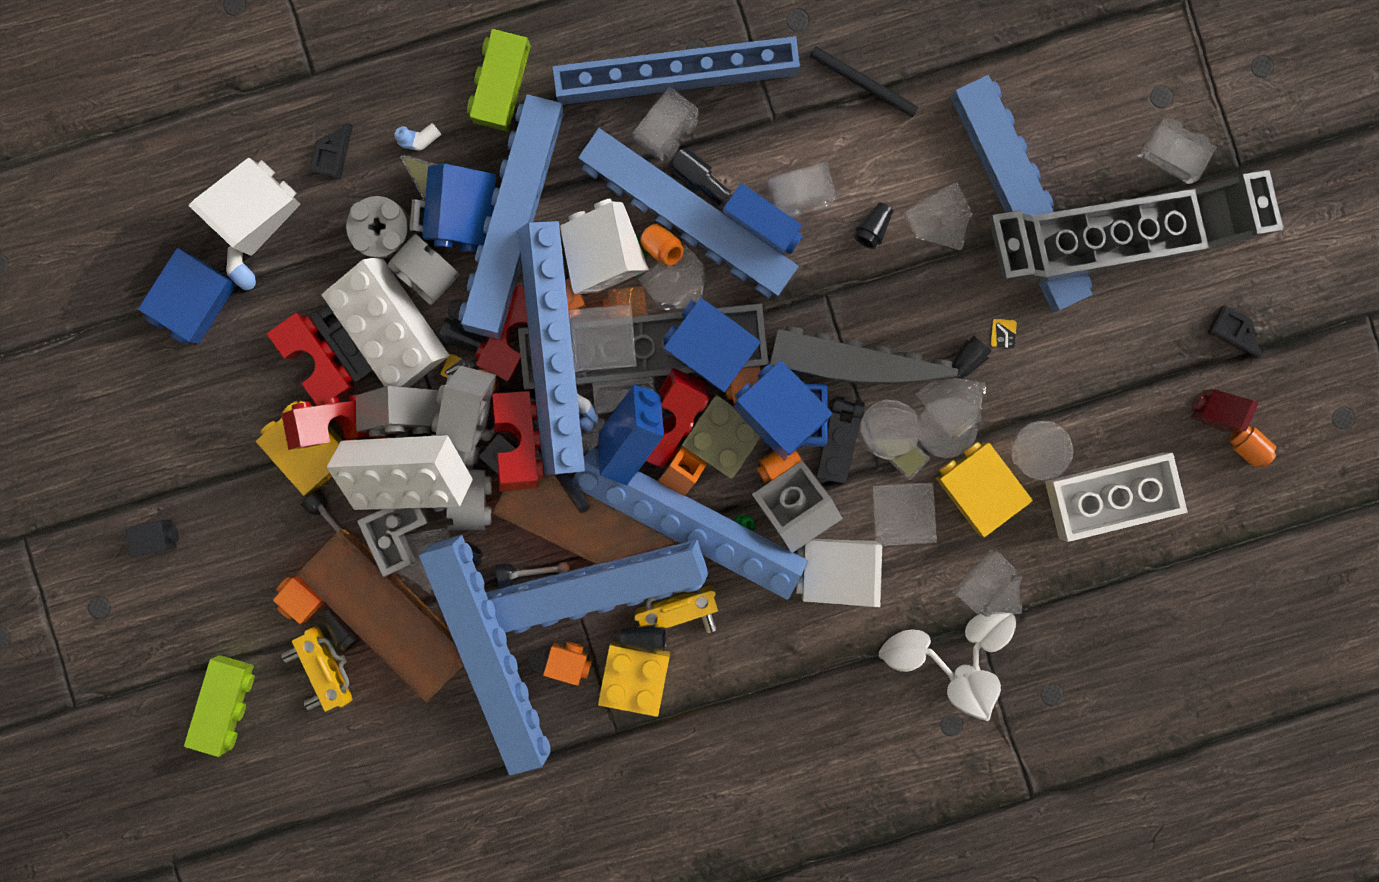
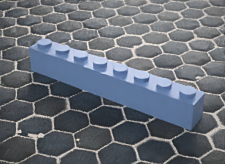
M794 36L553 66L557 100L562 105L792 77L798 75L800 64L797 39Z
M988 74L955 90L950 98L1004 212L1021 210L1023 214L1031 216L1052 213L1054 205L1052 197L1047 190H1043L1039 182L1041 178L1040 172L1034 163H1030L1026 155L1028 151L1026 142L1021 135L1017 136L1013 127L1015 124L1014 117L1008 108H1004L1000 100L1002 97L1001 90L996 81L992 82ZM1088 275L1039 283L1052 313L1093 295L1090 290L1092 282Z
M527 94L524 104L520 103L517 108L516 121L519 122L516 132L512 131L509 136L508 149L511 150L508 160L504 159L501 164L500 177L503 178L500 188H495L491 205L495 206L492 217L487 216L485 220L483 234H486L484 245H479L475 256V262L478 263L475 274H470L467 284V291L470 292L467 303H462L458 319L462 321L461 324L465 331L501 339L522 264L518 229L529 222H534L564 115L563 106L560 102Z
M598 128L578 157L583 165L581 170L595 180L599 176L607 181L606 187L618 196L624 193L633 199L630 203L632 206L644 214L648 210L656 215L655 221L670 231L672 227L682 233L680 238L693 248L697 244L707 251L705 253L707 258L718 265L721 262L727 264L732 268L730 273L739 280L745 282L748 279L756 284L754 289L765 298L769 299L773 296L777 299L799 266L600 128Z
M559 221L529 222L518 229L543 472L544 475L585 471Z
M594 447L584 457L585 471L576 472L573 478L579 490L679 543L698 540L703 556L787 600L789 599L808 560L795 553H791L786 548L639 471L628 485L600 476L599 450Z
M462 535L430 544L419 554L420 560L508 774L513 775L543 767L550 754V743L547 737L543 736L540 729L538 713L532 709L528 699V688L524 682H521L517 672V661L510 654L506 644V634L498 625L494 604L491 600H488L485 593L484 580L481 573L477 572L473 563L471 547L465 543Z
M693 540L485 593L488 600H491L494 604L495 617L499 627L504 632L514 631V633H522L534 625L541 624L543 627L557 623L559 619L567 617L570 620H576L584 617L588 612L596 610L598 613H605L614 609L615 606L625 603L627 606H634L650 597L663 599L679 590L692 592L704 585L709 573L698 540Z

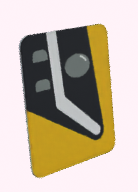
M993 319L991 346L1014 348L1017 322L1015 320Z
M449 354L450 356L444 364L441 375L448 378L460 366L473 369L474 364Z

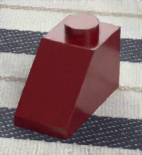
M1216 389L1203 390L1202 393L1196 396L1193 402L1192 409H1194V413L1191 418L1223 432L1247 431L1259 403Z

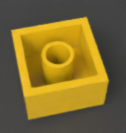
M611 641L598 705L658 717L670 652L657 651L656 654L621 647L620 642Z

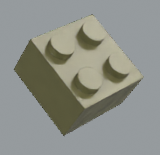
M715 395L682 446L733 479L761 437L737 413L731 404Z

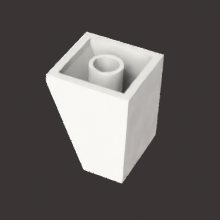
M247 158L195 198L188 206L232 248L252 256L301 204L294 198L297 194L296 191L285 181L279 184L272 177L275 172L264 161L261 160L257 163Z
M611 199L600 201L594 205L595 210L588 213L580 211L568 217L569 222L560 225L574 294L599 293L649 270L623 202H612Z
M812 539L797 549V555L808 560L802 576L796 585V594H801V599L804 602L880 607L882 544L876 541Z

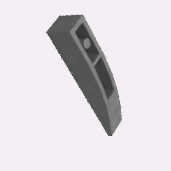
M786 326L785 330L778 329L770 362L774 367L782 360L792 372L828 380L859 384L927 382L956 377L959 370L952 368L953 362L935 359L934 363L922 361V355L905 352L904 357L893 355V349L875 345L874 350L862 348L863 343L860 341L845 339L844 343L832 341V335L819 332L815 333V337L803 335V329Z

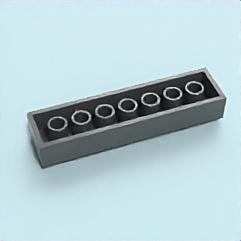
M762 304L716 308L761 341L743 368L766 367L768 365ZM682 312L570 323L576 386L667 377L673 367L689 375L697 374L664 350L667 343L663 341V338L673 325L679 328L685 319L681 316ZM519 328L518 335L524 390L533 391L535 387L529 329Z

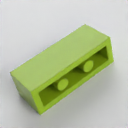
M492 29L490 38H485L482 47V55H485L483 66H478L475 74L476 93L475 96H470L467 105V113L470 114L469 117L474 124L509 132L531 47L527 37Z
M222 655L210 659L184 747L216 757H220L228 750H232L237 739V732H234L237 721L242 719L246 709V704L243 703L245 693L251 690L255 676L251 674L254 665Z

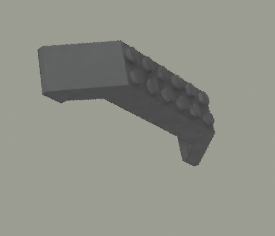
M1269 170L1242 174L1191 190L1033 216L1023 214L1019 210L995 214L989 217L1003 280L1024 285L1039 284L1189 257L1284 230Z

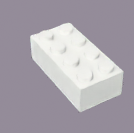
M382 258L363 259L321 294L384 387L409 388L450 356Z
M448 435L341 441L326 467L354 510L460 507L473 480Z
M1158 453L1045 481L1059 540L1067 542L1188 513L1173 453Z

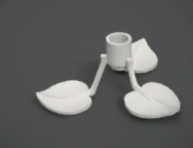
M986 612L971 619L966 626L965 635L969 642L975 643L973 647V666L961 665L956 669L955 673L947 667L932 649L928 648L931 639L928 634L920 630H905L895 634L884 643L878 656L892 669L904 672L919 668L925 662L926 655L931 656L949 676L951 682L948 685L947 695L951 703L970 716L989 721L993 707L1000 695L1001 685L995 674L980 670L979 650L982 647L988 652H996L1006 646L1014 634L1016 619L1009 612Z

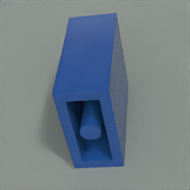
M445 163L428 166L422 239L434 241V247L452 248V245L460 246V251L476 253L478 246L484 245L486 234H483L485 220L487 216L492 217L494 206L491 205L495 190L496 174Z
M740 183L723 208L724 215L782 255L785 252L791 255L803 236L799 233L802 224L742 183Z
M177 248L138 309L147 315L145 320L158 328H162L164 325L172 331L170 336L185 345H187L188 341L200 344L237 284L191 253Z
M700 297L697 303L691 300L684 309L681 316L685 319L679 328L673 325L665 335L663 341L667 344L664 350L724 393L760 345L761 341Z
M781 360L774 367L771 363L768 364L757 375L760 380L753 386L749 383L746 384L735 395L738 400L733 408L785 461L827 422L833 413Z
M635 384L630 388L598 433L600 476L628 485L662 440L664 430L660 394Z

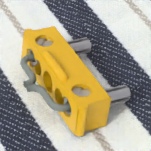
M708 585L698 590L652 604L651 602L658 599L651 597L647 600L646 606L635 610V620L639 621L640 626L657 623L658 627L668 628L702 617L706 632L711 633L706 618L707 615L714 632L716 626L712 613L718 612L714 598L716 595L715 588L712 585ZM684 590L675 591V593H680Z
M314 626L304 632L305 635L292 640L294 648L282 653V658L297 652V654L283 661L287 663L299 657L317 695L304 701V706L319 699V701L307 706L306 709L311 710L322 705L326 712L337 706L343 707L352 701L353 697L348 689L349 679L343 668V665L347 663L345 656L337 655L330 640L324 638L320 627ZM335 659H336V660H342V661L339 663V668H338V665H337Z

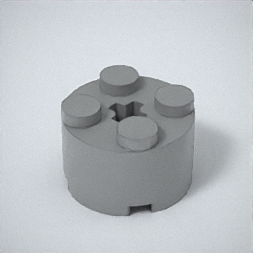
M381 196L368 197L355 203L351 207L346 224L348 238L355 249L369 258H381L385 262L390 261L414 233L410 231L411 218L407 212L391 199ZM383 224L386 226V229L381 230L379 235L376 233V228Z
M416 234L403 245L387 264L409 287H412L430 305L437 301L460 276L450 264Z
M468 470L473 480L461 506L447 507V519H453V524L447 525L448 531L485 530L486 525L492 524V506H486V495L492 494V476H486V470Z

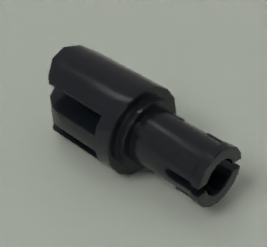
M681 149L672 158L669 164L670 171L692 191L694 189H701L719 206L731 193L730 189L726 188L711 175L712 171L710 169L712 167L689 149Z

